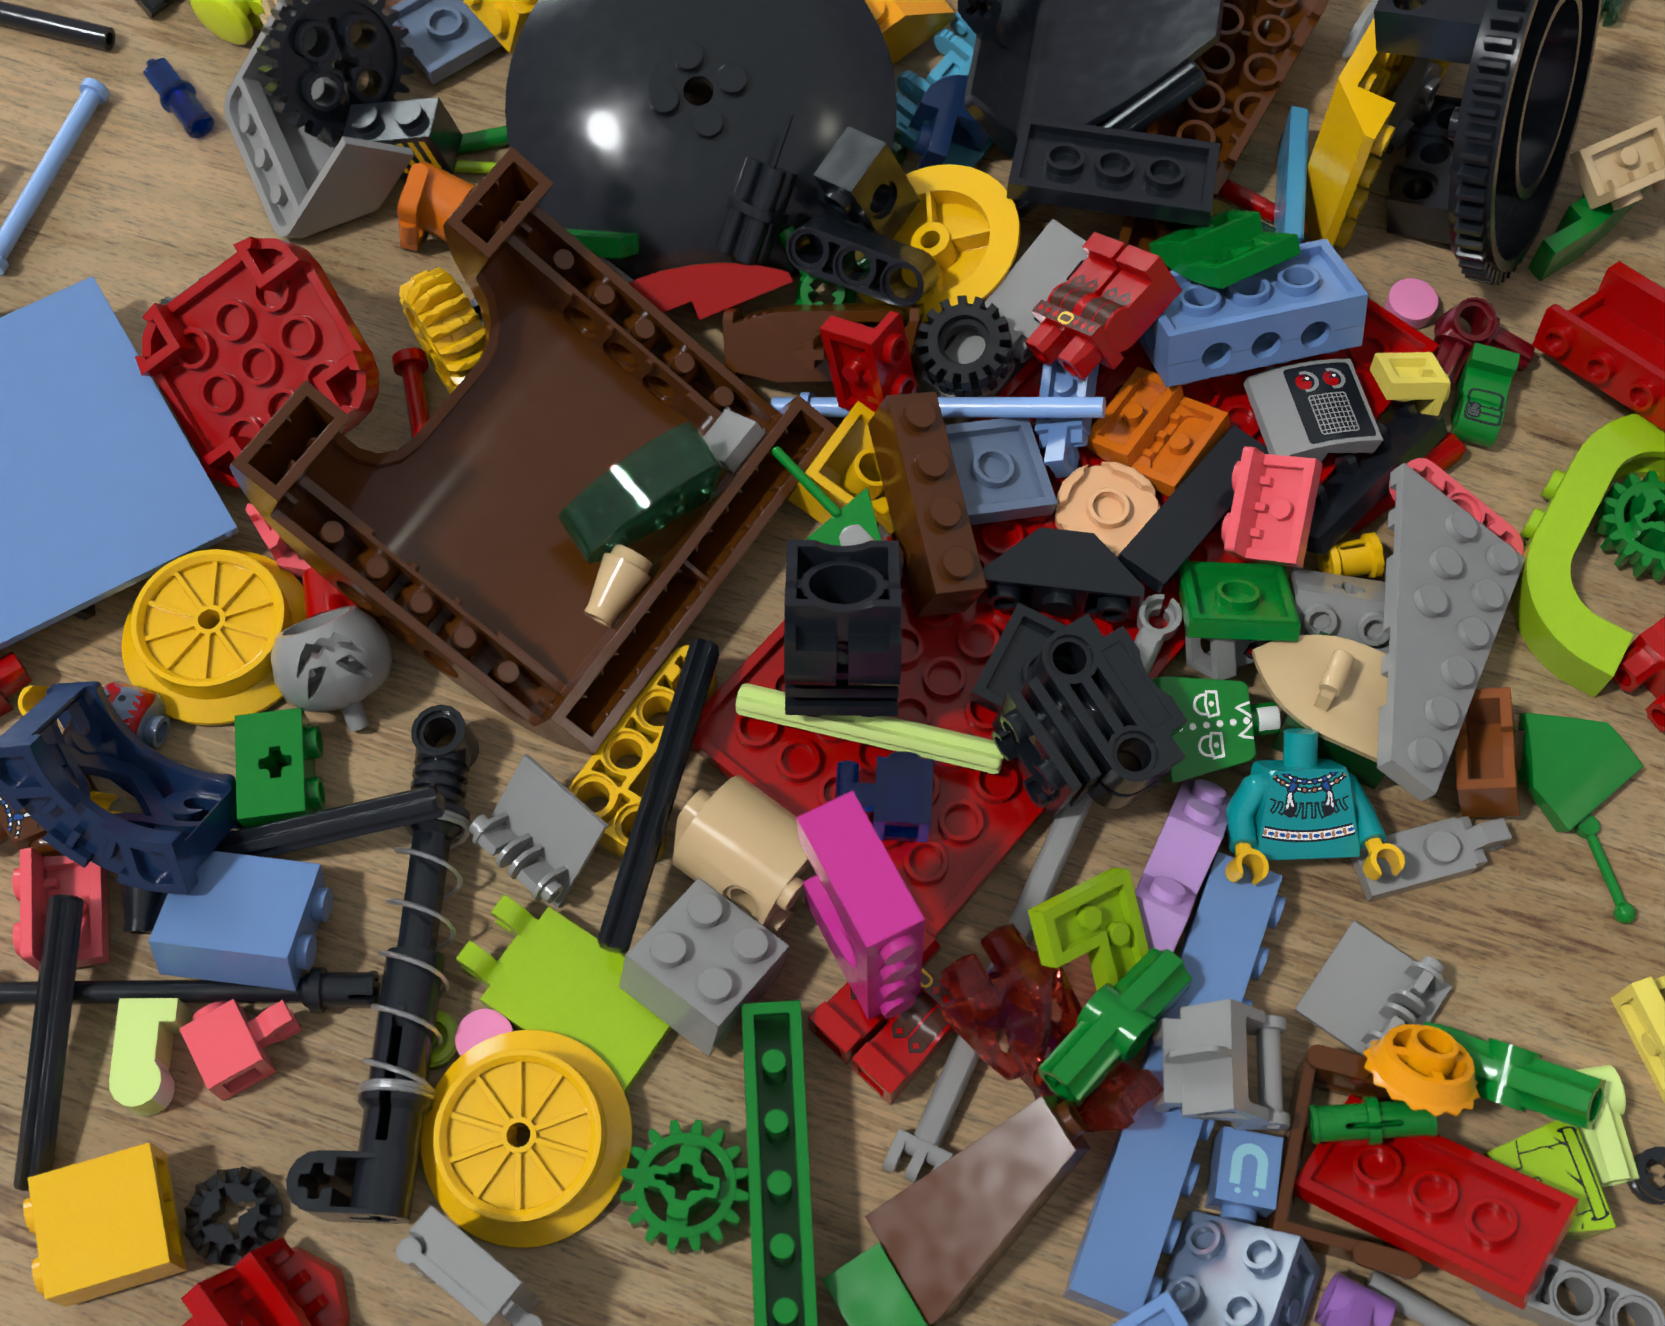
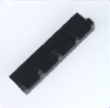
M1395 400L1392 403L1395 417L1386 426L1376 421L1383 441L1374 453H1357L1356 455L1340 453L1334 459L1337 473L1324 485L1319 483L1306 551L1325 555L1389 492L1390 472L1402 463L1425 457L1448 434L1443 417L1417 413L1413 400L1408 402Z

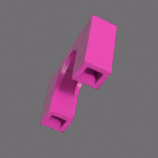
M852 790L796 818L798 840L817 874L803 881L804 898L867 1019L870 1020L880 1014H883L884 1018L888 1019L911 1008L916 1002L914 997L920 994L925 919Z

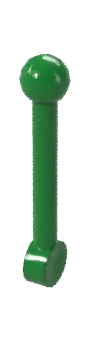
M1587 815L1574 827L1575 832L1581 838L1586 839L1615 904L1613 910L1614 918L1621 924H1630L1636 918V909L1632 904L1626 902L1596 833L1600 829L1599 821L1594 816Z

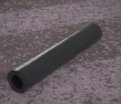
M0 1V25L110 51L115 44L116 36L112 27Z

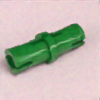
M1376 1096L1363 1097L1362 1103L1324 1106L1309 1105L1308 1107L1309 1127L1313 1144L1366 1139L1368 1145H1382L1383 1138L1428 1135L1430 1137H1437V1116H1433L1426 1110L1412 1111L1404 1101L1378 1102Z

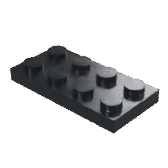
M1022 116L1006 198L1208 227L1212 210L1220 143Z

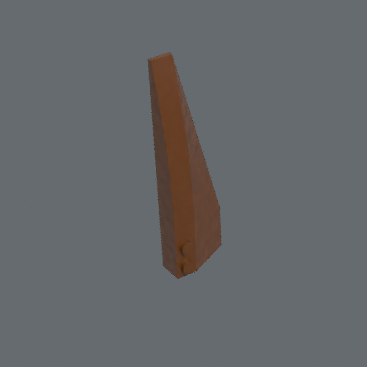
M1224 0L1220 41L1193 61L1204 72L1207 83L1203 88L1146 128L1145 133L1220 143L1212 205L1325 11L1328 0ZM1124 215L1118 241L1124 242L1126 246L1132 245L1151 253L1150 242L1190 225Z

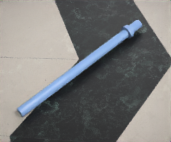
M813 392L800 393V396L824 417L845 418L850 410L838 406L836 397H815ZM772 397L770 405L778 411L795 397ZM938 397L943 418H1105L1106 414L1105 397Z

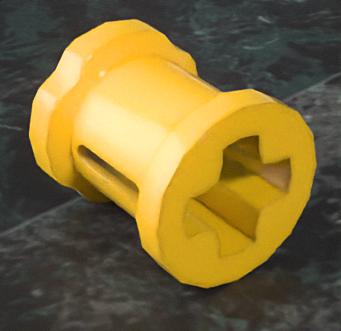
M1375 532L1361 534L1360 539L1336 543L1325 555L1317 554L1319 572L1350 577L1367 575L1369 578L1381 577L1384 572L1383 548Z

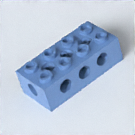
M1327 238L1299 244L1300 255L1223 289L1196 283L1171 270L1170 272L1182 289V292L1138 341L1166 387L1179 384L1186 385L1193 381L1226 374H1237L1249 369L1273 364H1284L1291 360L1324 353H1335L1339 350L1362 346L1368 293Z

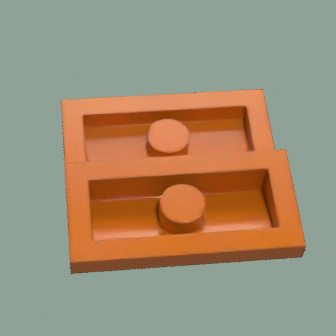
M1137 367L1106 407L1105 418H1098L1091 427L1086 447L1106 462H1118L1135 468L1151 482L1156 491L1170 497L1230 427L1229 413L1185 397L1181 384L1166 387L1159 374Z

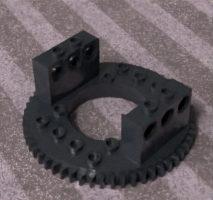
M1378 0L1374 9L1376 51L1470 64L1462 98L1436 95L1423 125L1420 126L1418 131L1413 130L1409 135L1405 152L1406 160L1403 161L1402 165H1395L1389 181L1390 194L1385 199L1387 233L1450 244L1456 259L1459 261L1458 266L1462 268L1461 273L1465 274V278L1471 281L1500 285V282L1504 283L1506 278L1511 277V273L1516 271L1517 265L1521 264L1545 220L1569 155L1590 75L1602 0Z

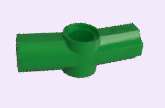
M1152 948L1115 986L1110 983L1103 985L1089 999L1080 1012L1076 1021L1077 1026L1039 1066L1038 1075L1045 1081L1049 1089L1055 1095H1058L1062 1101L1069 1100L1078 1108L1106 1079V1076L1119 1061L1127 1063L1148 1041L1156 1028L1157 1021L1189 989L1193 978L1187 972L1184 961L1169 949L1158 950Z
M1425 1021L1424 1025L1444 1030L1467 1050L1473 1059L1475 1079L1478 1082L1476 1088L1481 1098L1522 1112L1530 1109L1544 1114L1548 1118L1577 1128L1592 1129L1603 1105L1606 1081L1542 1060L1543 1055L1493 1038L1485 1041L1467 1035L1465 1032L1438 1023L1434 1024Z

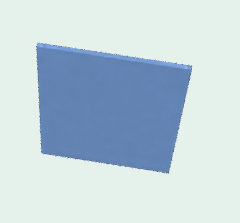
M93 276L0 317V650L154 575L163 566L181 556L205 550L239 533L235 522L151 376L141 375L135 356L139 355Z

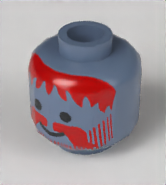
M114 681L103 687L117 714L143 742L151 748H158L165 742L170 731L171 721L165 715V704L160 695L122 681Z

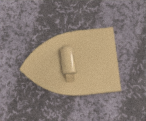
M1318 634L1299 635L1298 642L1272 641L1253 649L1252 656L1264 685L1273 699L1292 719L1305 729L1317 730L1319 737L1377 762L1379 709L1387 704L1388 678L1381 675L1382 657L1386 653L1350 639Z

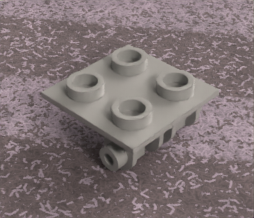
M525 754L490 819L484 814L479 815L470 824L468 831L473 835L472 842L477 847H483L491 856L499 854L496 864L500 868L511 865L508 875L512 879L517 878L528 888L536 901L544 899L548 904L552 903L559 908L562 906L608 824L529 754Z
M1353 921L1294 1011L1358 1055L1364 1056L1363 1052L1371 1047V1041L1380 1039L1390 1029L1402 1024L1424 1025L1425 1021L1430 1022L1452 986L1444 981L1441 975L1444 971V966L1436 959L1424 956L1421 962L1414 961L1356 921Z

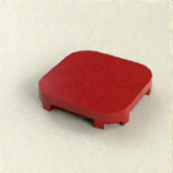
M248 237L233 244L237 251L234 255L168 304L154 303L142 316L148 322L142 336V356H135L141 375L154 377L201 457L199 461L209 479H215L229 487H240L231 472L230 464L304 380L351 417L341 433L342 435L354 429L372 411L379 393V370L374 356L321 265L307 249L277 238Z

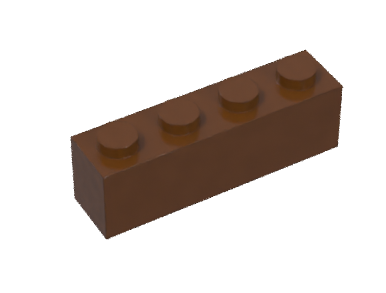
M924 392L887 395L868 423L896 540L899 541V546L904 553L903 569L915 617L965 612L987 589L937 393Z

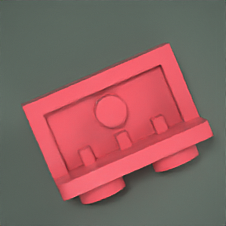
M1245 446L1241 461L1235 464L1232 472V488L1235 493L1231 513L1226 514L1222 524L1221 535L1224 550L1241 561L1303 568L1323 463L1316 458L1264 454L1256 447Z
M33 847L20 849V868H15L12 875L13 891L16 899L20 902V922L14 924L12 932L13 944L17 955L39 972L47 901L53 895H74L82 898L84 902L77 967L109 963L108 870L92 862L84 868L66 856L43 857Z

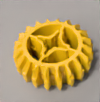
M437 267L410 277V281L400 286L399 296L400 303L404 308L403 312L415 334L416 341L420 344L422 350L427 353L428 361L433 370L445 385L449 394H451L478 361L483 351L485 328L479 319V315L472 307L469 298L463 293L461 286L455 282L453 276L446 270Z

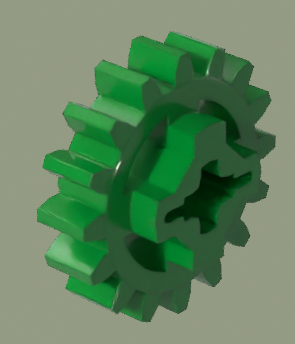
M1650 470L1642 481L1635 473H1631L1622 484L1616 482L1605 495L1604 500L1596 510V514L1602 518L1594 527V531L1608 536L1600 546L1602 551L1615 550L1619 554L1614 565L1620 567L1629 562L1634 565V577L1639 578L1645 570H1651L1655 582H1661L1665 577V482L1659 481L1655 470ZM1625 506H1626V508L1628 509V511H1627V512L1625 513V515H1624V509H1625Z
M672 1120L670 1123V1136L662 1138L652 1128L648 1131L652 1146L647 1151L637 1146H633L630 1150L636 1162L639 1163L637 1169L625 1168L621 1171L622 1179L634 1185V1189L620 1194L623 1206H638V1209L632 1213L628 1221L633 1229L642 1227L645 1224L649 1225L645 1240L650 1246L657 1243L662 1236L666 1237L668 1252L672 1255H676L681 1241H689L694 1254H701L702 1238L710 1236L712 1241L720 1246L724 1243L720 1227L724 1223L739 1228L741 1225V1218L733 1210L734 1206L749 1205V1193L737 1189V1185L748 1181V1168H734L733 1166L742 1156L740 1147L736 1145L724 1150L722 1146L726 1136L725 1131L720 1128L710 1138L705 1137L701 1120H695L690 1133H682L678 1121ZM680 1149L679 1156L665 1166L655 1165L666 1154ZM705 1153L712 1156L719 1163L724 1171L726 1181H721L719 1177L709 1176L704 1168ZM685 1174H692L700 1191L691 1190L686 1200H679L676 1189L671 1185L672 1183H682ZM646 1192L652 1193V1196L664 1199L668 1205L666 1222L657 1217L650 1209ZM707 1207L717 1208V1211L707 1220L691 1226L692 1218Z

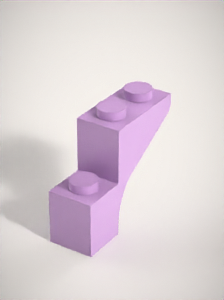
M1187 779L1182 782L1136 887L1135 894L1149 951L1152 948L1174 951L1189 918L1196 895L1223 839L1227 827L1225 807L1231 800V797L1226 796L1225 790L1213 782L1202 779L1195 782Z

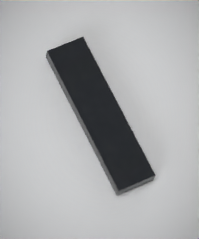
M1233 425L1118 556L1120 562L1135 578L1160 594L1224 520L1226 514L1230 513L1235 493L1232 488V472L1235 464L1241 461L1243 448L1245 446L1256 447L1264 454H1269L1265 445Z

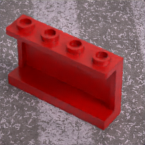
M1618 261L1607 268L1597 293L1568 311L1558 304L1548 307L1532 346L1665 431V288Z

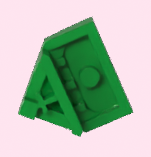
M1519 713L1518 731H1524L1521 769L1518 770V782H1526V790L1556 832H1567L1573 829L1643 767L1631 748L1608 722L1535 713Z

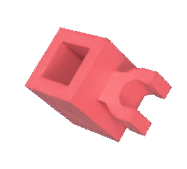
M232 999L228 1002H214L201 1008L193 1015V1021L180 1027L179 1030L207 1089L224 1102L276 1073L277 1071L265 1048L290 1038L302 1031V1028L292 1009H288L283 1000L268 1007L251 1020L249 1014Z

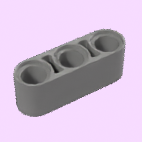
M1555 1257L1552 1258L1524 1310L1473 1285L1476 1293L1488 1304L1540 1326H1618L1617 1314L1620 1309L1629 1313L1636 1326H1665V1317L1662 1309L1649 1296ZM1559 1284L1570 1289L1575 1296L1577 1305L1574 1315L1564 1311L1558 1303L1556 1296Z

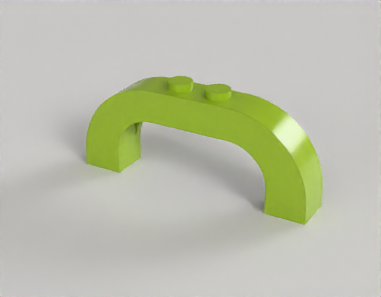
M1637 413L1620 417L1599 428L1583 443L1564 472L1555 468L1540 496L1548 499L1544 510L1542 511L1535 507L1520 532L1521 536L1528 539L1522 555L1526 559L1510 598L1517 628L1534 656L1559 679L1594 698L1614 677L1634 634L1599 617L1586 607L1572 584L1571 562L1611 483L1627 478L1631 473H1635L1638 477H1645L1650 470H1655L1659 481L1665 482V431Z

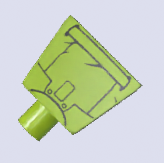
M1555 1120L1483 1154L1494 1161L1579 1199L1578 1213L1563 1240L1587 1239L1616 1228L1577 1127Z

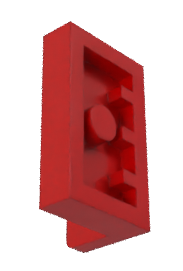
M890 311L875 328L831 315L819 328L839 407L851 411L856 402L860 401L876 412L887 395L916 393L917 381L914 377L908 339L900 313Z

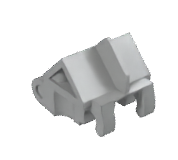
M1226 999L1181 1007L1179 1009V1019L1163 1018L1158 1021L1153 1031V1046L1163 1047V1085L1153 1091L1154 1111L1167 1112L1170 1108L1181 1107V1118L1230 1121L1234 1129L1272 1131L1289 1129L1290 1114L1283 1111L1281 1034L1286 1033V1018L1276 1015H1265V1011L1233 999ZM1246 1035H1256L1259 1105L1250 1102L1248 1098Z

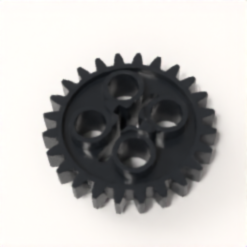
M285 0L288 7L286 12L271 8L270 13L278 24L276 28H261V31L272 40L271 45L257 47V52L270 57V63L258 68V73L273 78V81L263 89L264 93L273 97L281 96L273 108L282 114L290 113L288 118L289 124L297 128L305 125L304 132L316 138L322 131L324 138L336 142L339 132L341 136L344 134L351 105L397 101L394 98L396 92L409 93L410 89L400 82L401 75L413 74L414 69L402 64V58L414 53V49L400 44V40L409 33V30L399 25L393 26L400 13L391 8L383 9L386 0ZM330 17H333L330 28L328 25V19ZM357 21H360L362 34L352 44L350 30ZM311 28H315L317 41L310 50L306 51L304 47L305 34ZM367 70L369 82L366 88L359 92L357 80L359 75ZM323 78V93L319 98L313 100L311 95L312 86L317 79ZM343 92H344V93H345V102L341 104V100H342V98H343Z

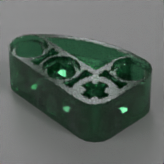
M692 422L683 423L653 439L610 468L573 499L560 512L558 519L586 563L592 564L601 561L604 553H611L615 544L627 547L702 506L717 491L723 467L695 424Z

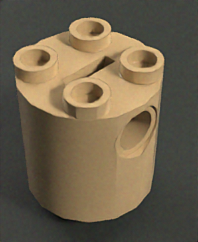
M740 774L730 778L718 790L710 792L704 789L699 790L686 803L677 818L672 864L694 881L698 878L702 879L777 937L781 935L793 918L794 913L790 910L795 903L800 900L807 905L804 898L803 881L817 875L798 840L797 817Z

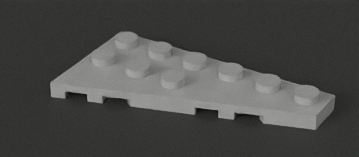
M1402 463L1390 472V488L1396 490L1395 508L1388 512V529L1394 531L1393 554L1386 558L1383 631L1390 634L1389 653L1382 657L1381 675L1388 678L1387 704L1379 709L1377 769L1422 802L1435 795L1526 558L1408 465Z

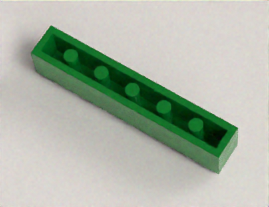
M801 1000L742 1003L754 1326H818Z

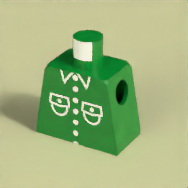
M1172 676L1152 679L1162 691L1173 698L1188 720L1185 726L1172 737L1185 758L1174 765L1162 777V783L1180 782L1251 761L1256 756L1254 736L1278 734L1280 731L1281 719L1277 704L1274 701L1250 704L1246 682Z

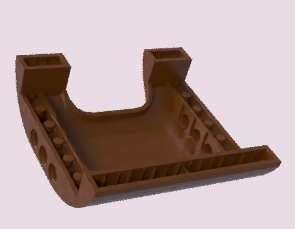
M511 147L443 225L445 238L453 259L480 306L485 327L483 351L475 366L415 437L398 450L376 453L357 447L341 434L351 417L304 380L230 464V469L242 491L264 520L308 565L359 608L374 616L378 623L467 692L508 719L556 744L592 755L799 482L773 456L772 449L775 446L780 447L806 472L837 430V427L800 395L776 411L539 207L554 183ZM725 409L756 421L766 432L761 441L734 473L704 460L694 449ZM615 544H620L641 554L653 566L648 573L651 578L649 583L621 613L613 627L609 628L592 620L583 612L589 603L604 553H611Z

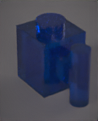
M905 751L891 753L888 757L877 756L875 783L859 782L860 765L857 762L840 761L837 763L835 799L853 790L864 811L874 812L873 827L880 840L928 843L931 826L934 760L922 759L916 753Z

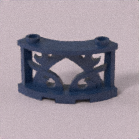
M100 682L53 684L46 691V697L0 736V793L16 813L24 808L48 832L42 838L45 842L85 868L92 862L104 869L119 874L116 882L131 887L162 893L188 894L199 882L196 870L232 828L242 827L237 820L236 780L234 776L192 769L152 749L132 732L120 718ZM57 719L60 720L62 726L65 729L63 731V736L58 726ZM84 774L99 776L113 781L124 791L136 798L144 815L137 813L112 814L90 799V789Z

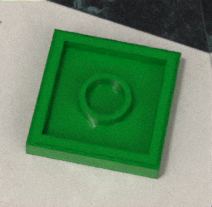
M1188 561L1176 574L1175 578L1187 638L1298 642L1301 624L1285 566Z

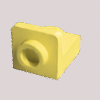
M1432 352L1375 353L1370 371L1386 400L1400 402L1413 400L1420 414L1439 416L1443 403L1449 398L1451 382L1449 376L1443 371Z

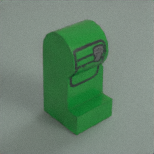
M1475 342L1460 371L1450 416L1452 421L1449 433L1455 434L1462 441L1489 448L1493 446L1504 418L1511 380L1517 370L1520 358L1519 353Z

